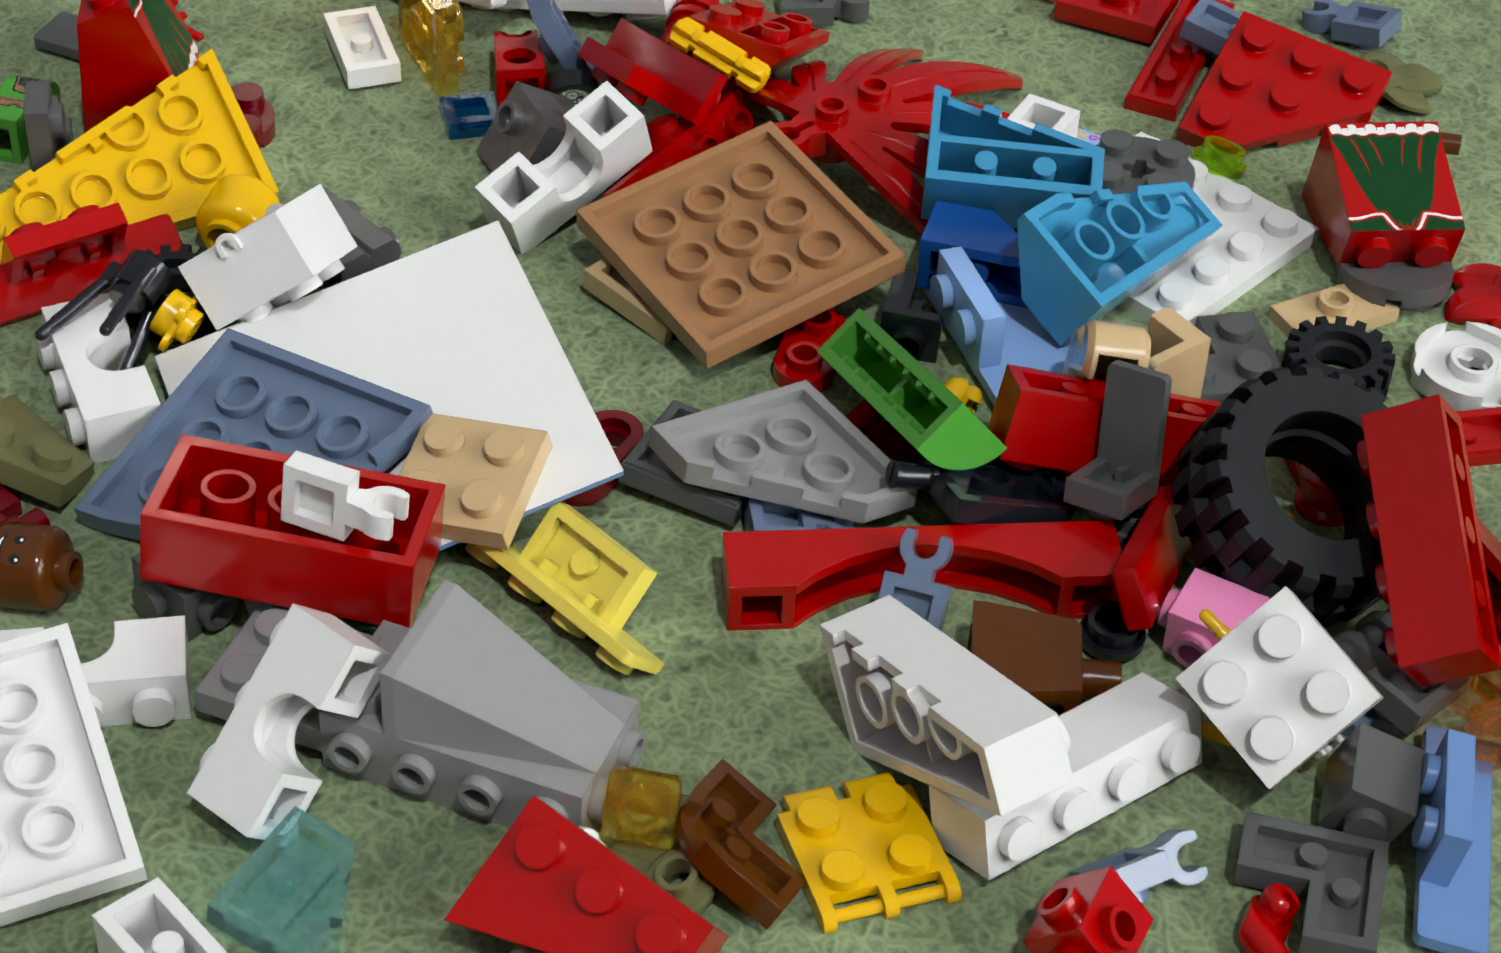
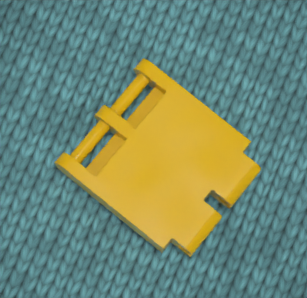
M887 772L842 782V787L846 792L841 793L843 796L841 800H837L831 786L782 796V801L785 805L781 806L783 813L777 814L776 830L793 868L803 875L806 880L802 889L823 935L836 932L838 930V923L880 913L887 920L899 917L901 908L944 899L946 905L961 902L962 892L959 880L911 784L900 786L896 784L892 774ZM932 881L936 883L934 886L896 894L895 891ZM874 895L875 900H870L837 909H834L833 907L834 904H839Z

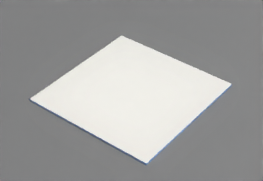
M498 220L272 309L268 316L256 323L242 321L227 327L431 406L435 414L548 431L553 448L523 517L625 475ZM227 328L155 356L169 396ZM409 451L383 473L399 475ZM441 539L439 551L461 542ZM244 600L249 616L252 615L261 602Z

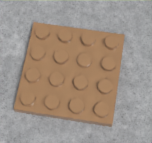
M772 121L576 210L577 227L706 369L893 278L894 275L905 272L906 254Z

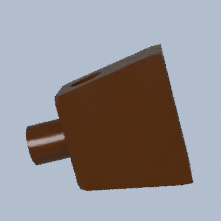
M973 600L968 651L1055 711L1058 716L1079 706L1081 699L1090 700L1121 684V661L1082 658V625L1075 619Z

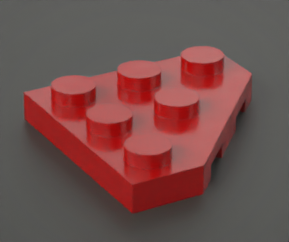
M1243 11L1182 119L1175 140L1227 158L1244 155L1247 153V149L1273 142L1276 147L1318 137L1319 130H1323L1326 123H1369L1389 85L1393 71Z

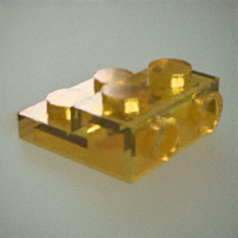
M398 0L400 43L438 98L458 94V75L464 73V60L459 43L463 42L465 37L463 16L458 0Z

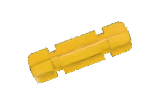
M689 17L679 19L676 22L669 36L672 46L685 54L690 50L693 52L692 57L728 77V80L733 76L736 78L735 83L750 93L761 91L766 85L771 74L769 65L754 56L751 60L748 59L746 51L713 31H710L708 34L705 33L704 26Z

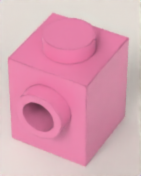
M1195 568L1182 590L1172 588L1161 607L1158 625L1166 628L1162 651L1174 656L1181 665L1188 668L1220 641L1200 620L1199 613L1201 610H1210L1225 626L1233 630L1238 626L1239 622L1246 620L1264 605L1270 597L1258 594L1248 588Z

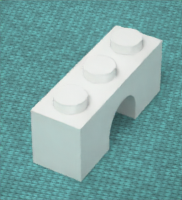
M605 81L563 115L566 132L560 145L549 157L533 165L518 151L474 187L486 221L490 224L498 220L510 245L521 254L535 248L576 214L577 209L588 205L653 152L644 115L608 81Z
M109 293L99 295L45 340L39 341L35 338L43 370L55 368L54 371H49V380L57 408L65 406L70 408L63 410L69 440L75 446L84 444L88 457L95 464L116 459L161 407L145 365L119 370L131 343L130 331L125 317L109 336H103L99 332L100 326L115 306V303L109 297ZM70 301L41 307L43 324L49 321L53 315Z
M293 603L286 616L273 629L269 640V647L251 679L239 690L235 698L234 709L217 740L202 756L199 772L187 794L244 836L283 843L293 835L322 783V780L308 771L297 757L295 734L299 722L313 707L358 718L380 680L379 673L392 654L334 615Z
M185 615L114 621V641L110 649L95 660L80 663L100 726L139 723L148 727L165 725L171 720L192 719L191 666ZM44 627L0 630V642L44 630Z

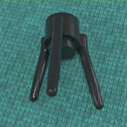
M132 250L123 264L111 261L96 281L35 332V338L39 341L48 338L111 287L109 297L115 303V306L99 328L101 335L109 336L127 313L139 315L142 310L144 311L119 370L134 368L151 332L149 329L150 324L166 300L162 293L172 281V273L155 256L142 250Z

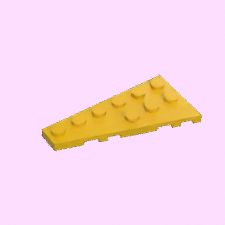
M213 49L198 57L196 64L179 76L171 75L156 85L155 92L134 106L126 105L57 151L53 160L35 172L30 169L13 180V186L0 194V263L3 239L18 227L33 222H40L46 225L66 219L73 211L88 205H98L102 208L119 202L128 225L158 215L168 214L176 230L180 231L196 226V214L209 192L220 178L229 174H245L255 177L267 184L278 197L279 190Z

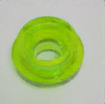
M1217 136L1205 137L1202 145L1196 146L1191 156L1192 159L1204 163L1208 168V172L1228 179H1240L1246 170V165L1243 162L1246 151L1238 144Z

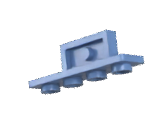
M1429 725L1426 727L1421 739V748L1425 750L1419 792L1418 814L1412 832V846L1416 847L1412 940L1418 946L1442 953H1488L1493 745L1489 741L1476 738L1475 735L1450 728L1447 730Z

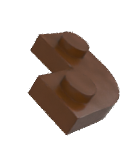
M722 759L696 785L678 808L675 816L676 834L682 849L696 869L726 895L729 903L738 912L752 917L767 930L805 885L806 880L803 875L753 834L777 804Z

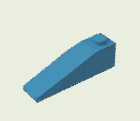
M1186 181L1138 186L1132 193L1112 194L1110 189L1095 190L1089 197L1074 198L1071 192L1057 193L1023 213L1017 220L1022 301L1035 315L1039 324L1061 346L1071 339L1074 331L1081 325H1085L1092 319L1099 320L1213 235L1223 225Z

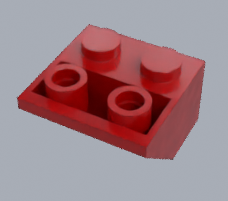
M733 0V2L724 5H711L709 10L688 16L703 25L705 33L708 34L710 31H713L746 51L748 59L751 60L754 56L769 65L771 69L770 76L826 44L830 34L829 31L813 27V20L807 16L788 12L782 13L780 16L765 11V4L759 0ZM689 50L687 55L692 57L693 52ZM732 76L726 81L721 90V95H725L731 89L742 88L735 83L736 78Z

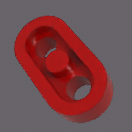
M830 308L785 331L774 357L773 378L778 387L807 380L822 393L831 386L837 371L817 350L847 321L842 314Z

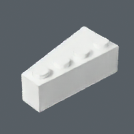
M887 595L819 625L852 747L858 754L999 816H1003L1074 782L1068 758L1071 742L1069 734L1059 719L1058 714L891 595Z

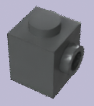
M1361 722L1327 760L1318 825L1331 830L1391 843L1417 816L1425 750Z

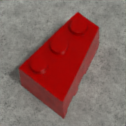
M534 795L444 919L464 929L540 953H718L730 937L556 809Z

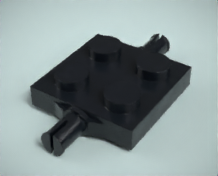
M910 444L905 461L891 460L886 468L885 479L889 488L918 489L923 493L929 494L946 514V518L954 525L1071 521L1074 512L1069 503L1063 502L1066 478L1045 473L1039 468L1034 471L1019 470L1007 465L999 457L973 469L949 470L934 465Z

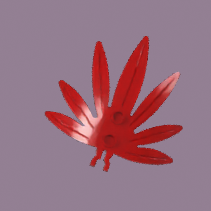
M889 48L874 50L857 57L842 70L833 82L826 81V64L824 61L817 59L793 66L791 69V83L783 79H768L761 91L750 93L743 88L740 91L744 100L763 104L792 117L793 119L790 121H781L774 124L808 158L829 164L840 163L846 160L923 235L929 220L920 218L923 187L910 171L922 178L925 177L928 139L907 132L929 134L935 84L952 90V97L986 90L1022 89L1023 78L998 68L959 61L923 62L896 68L909 61L922 62L923 50ZM964 102L979 109L984 107L983 105ZM1002 111L1001 117L1007 119L1010 114Z

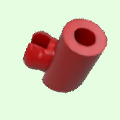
M1280 883L1269 884L1264 888L1261 895L1254 896L1249 902L1237 932L1239 944L1245 953H1291L1286 947L1285 941L1293 925L1292 918L1298 913L1300 904L1297 895L1289 887Z

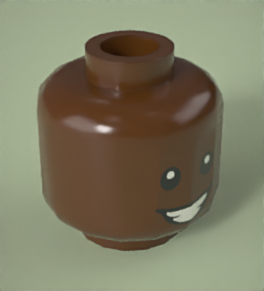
M10 522L1 525L0 607L41 613L57 610L65 602L69 592H75L79 588L83 577V559L79 552L74 551L69 535L61 528L52 525Z

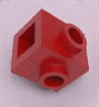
M1108 866L1056 880L1052 889L1040 900L1037 906L1038 915L1023 943L1031 953H1137L1154 918L1114 868Z

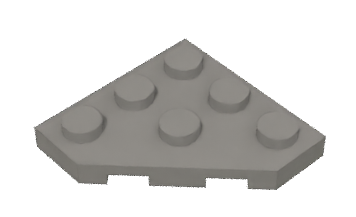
M807 380L653 425L651 428L649 447L687 484L863 524L914 507L918 489L889 488V485L886 484L885 474L887 465L891 460Z

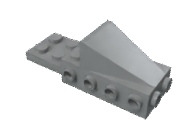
M447 580L442 581L411 628L383 620L373 635L358 631L392 654L379 673L380 680L358 718L313 707L302 717L296 730L295 743L321 751L323 767L508 828L513 825L534 795L556 809L577 826H585L595 830L599 822L604 823L609 818L616 802L618 788L627 772L633 773L637 769L646 744V733L639 731V700L621 695L612 690L602 689L570 679L457 583ZM263 602L258 605L194 691L197 711L228 720L234 709L235 698L239 690L251 679L269 647V640L273 629L286 616L289 609Z

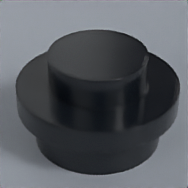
M1103 601L1094 605L1080 622L1082 625V647L1090 655L1100 660L1127 661L1139 655L1144 648L1146 630L1128 631V628L1124 625L1118 601Z

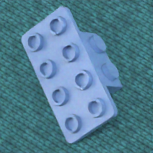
M961 246L939 250L937 275L931 277L930 289H922L936 312L943 317L944 325L993 405L995 406L1007 364L1063 374L1070 340L1060 346L1051 334L1039 324L1029 308L998 303Z

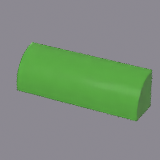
M860 308L817 350L862 397L934 465L949 470L973 469L994 460L1007 449L961 400Z

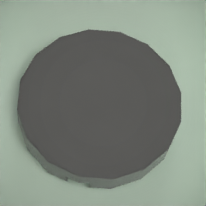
M1388 262L1378 268H1364L1358 263H1340L1339 267L1336 264V280L1338 285L1344 283L1355 295L1379 306L1385 307L1386 299L1401 301L1400 309L1405 310L1428 308L1445 300L1449 295L1454 276V268L1451 262H1443L1434 267H1421L1415 262Z

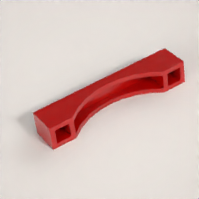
M1114 520L723 532L721 581L727 631L794 629L816 613L848 599L879 592L885 570L904 575L906 563L900 553V540L907 528L919 530L915 549L917 554L923 559H929L936 554L941 536L952 538V557L945 567L936 572L934 580L936 583L952 586L956 589L994 595L1028 606L1041 613L1071 619H1083L1090 609L1100 602L1118 601L1111 571L1120 557L1122 549Z

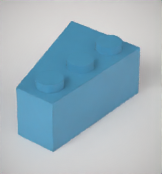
M935 84L920 218L929 219L936 201L940 200L993 210L1011 228L1017 229V220L1023 213L1057 193L1071 192L1074 198L1089 197L1095 190L1102 189L1104 148L1038 123L1032 129L1001 117L1002 110L985 103L983 109H979L951 98L952 90Z

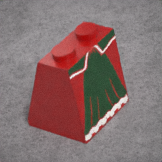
M81 0L77 18V37L85 133L126 105L132 107L155 92L156 85L171 75L177 77L196 64L199 48L171 0Z
M1438 122L1326 123L1302 191V197L1314 225L1320 228L1319 234L1337 266L1339 267L1340 263H1358L1364 268H1378L1388 262H1415L1421 267H1434L1443 262H1452L1466 228Z

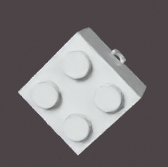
M319 184L284 205L281 203L270 205L266 209L265 216L236 233L221 234L216 239L214 246L180 265L178 268L218 331L235 320L256 323L268 316L270 310L288 301L293 302L318 288L324 281L345 269L340 258L358 246L323 187Z
M1286 586L1246 620L1239 622L1236 628L1225 634L1221 638L1222 640L1176 677V680L1268 789L1277 787L1315 754L1319 753L1322 757L1326 756L1345 740L1341 733L1384 698L1293 591Z

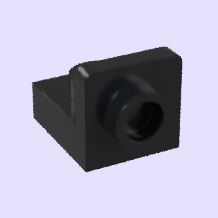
M905 270V272L894 275L882 310L880 327L916 360L936 364L943 317L940 314L925 311L926 298L916 296L919 272Z

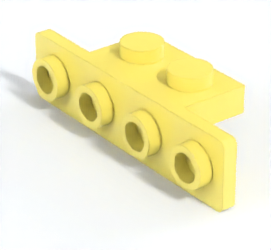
M563 502L553 504L523 550L513 542H511L508 550L469 543L465 546V550L482 563L498 569L501 565L512 575L507 583L519 594L533 602L540 604L544 600L555 609L551 619L561 628L581 639H585L588 635L600 646L595 654L613 669L625 675H630L634 668L656 675L665 663L622 630L658 573L570 505Z

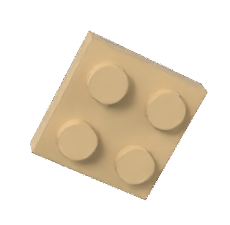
M433 413L421 426L399 476L446 484L441 539L508 550L553 447L548 431Z

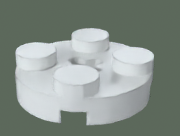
M1466 322L1464 331H1446L1447 323H1442L1428 328L1418 337L1410 362V383L1414 390L1426 397L1440 394L1455 412L1501 407V329L1483 323ZM1471 367H1475V368H1478V369H1480V370H1472V369H1470V368H1471Z

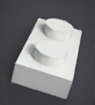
M376 6L323 13L325 33L348 90L401 82V63Z

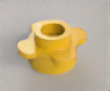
M175 289L155 314L149 329L162 337L158 345V349L162 352H165L174 341H179L183 345L188 343L201 326L205 314L197 310L201 304L196 296L190 298L180 290Z

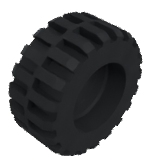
M1298 366L1292 373L1288 368L1279 367L1265 371L1258 379L1249 378L1239 385L1191 435L1192 439L1182 448L1176 463L1179 474L1173 480L1172 499L1174 504L1182 505V509L1174 517L1181 538L1188 536L1192 543V547L1187 553L1197 569L1204 566L1210 574L1248 588L1258 594L1270 597L1269 599L1286 586L1293 591L1324 628H1328L1338 620L1347 622L1361 615L1382 598L1375 575L1376 566L1383 563L1380 541H1376L1371 533L1366 515L1367 503L1374 501L1371 480L1365 477L1361 469L1357 454L1358 441L1365 440L1361 415L1388 408L1383 404L1387 397L1373 387H1368L1365 391L1354 385L1356 378L1337 371L1326 377L1323 376V369L1319 367ZM1265 457H1281L1305 466L1322 479L1339 504L1344 521V540L1316 535L1298 525L1283 511L1269 488L1265 473Z

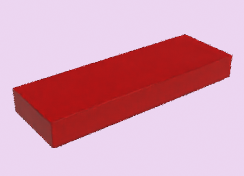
M1172 485L1158 487V494L1149 502L1111 571L1124 625L1128 628V631L1151 629L1167 594L1171 590L1189 555L1187 551L1192 547L1189 537L1181 538L1174 516L1182 509V505L1174 504Z

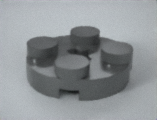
M1118 129L1107 130L1101 134L1100 142L1096 146L1105 149L1102 189H1110L1112 194L1132 193L1138 186L1185 181L1192 189L1194 188L1195 169L1188 159L1189 148L1181 141L1172 139L1159 141L1146 137L1132 136L1130 133Z

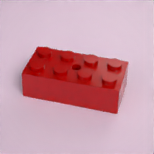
M185 434L181 435L140 514V579L289 608L294 603L332 614L335 617L371 623L379 626L383 620L408 628L411 627L441 546L446 484L343 465L360 471L359 488L370 489L377 486H393L409 493L410 499L407 519L402 521L394 518L393 537L390 541L371 538L355 528L345 541H341L281 521L283 465L292 455Z

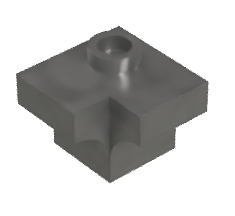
M516 81L505 101L497 108L495 118L476 150L491 172L495 171L518 151L533 165L540 163L549 157L560 145L566 132L563 115L575 105L567 97Z

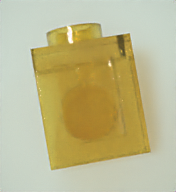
M620 764L613 766L608 776L600 836L672 850L678 839L675 824L679 807L688 797L687 794H681L682 778L678 775Z

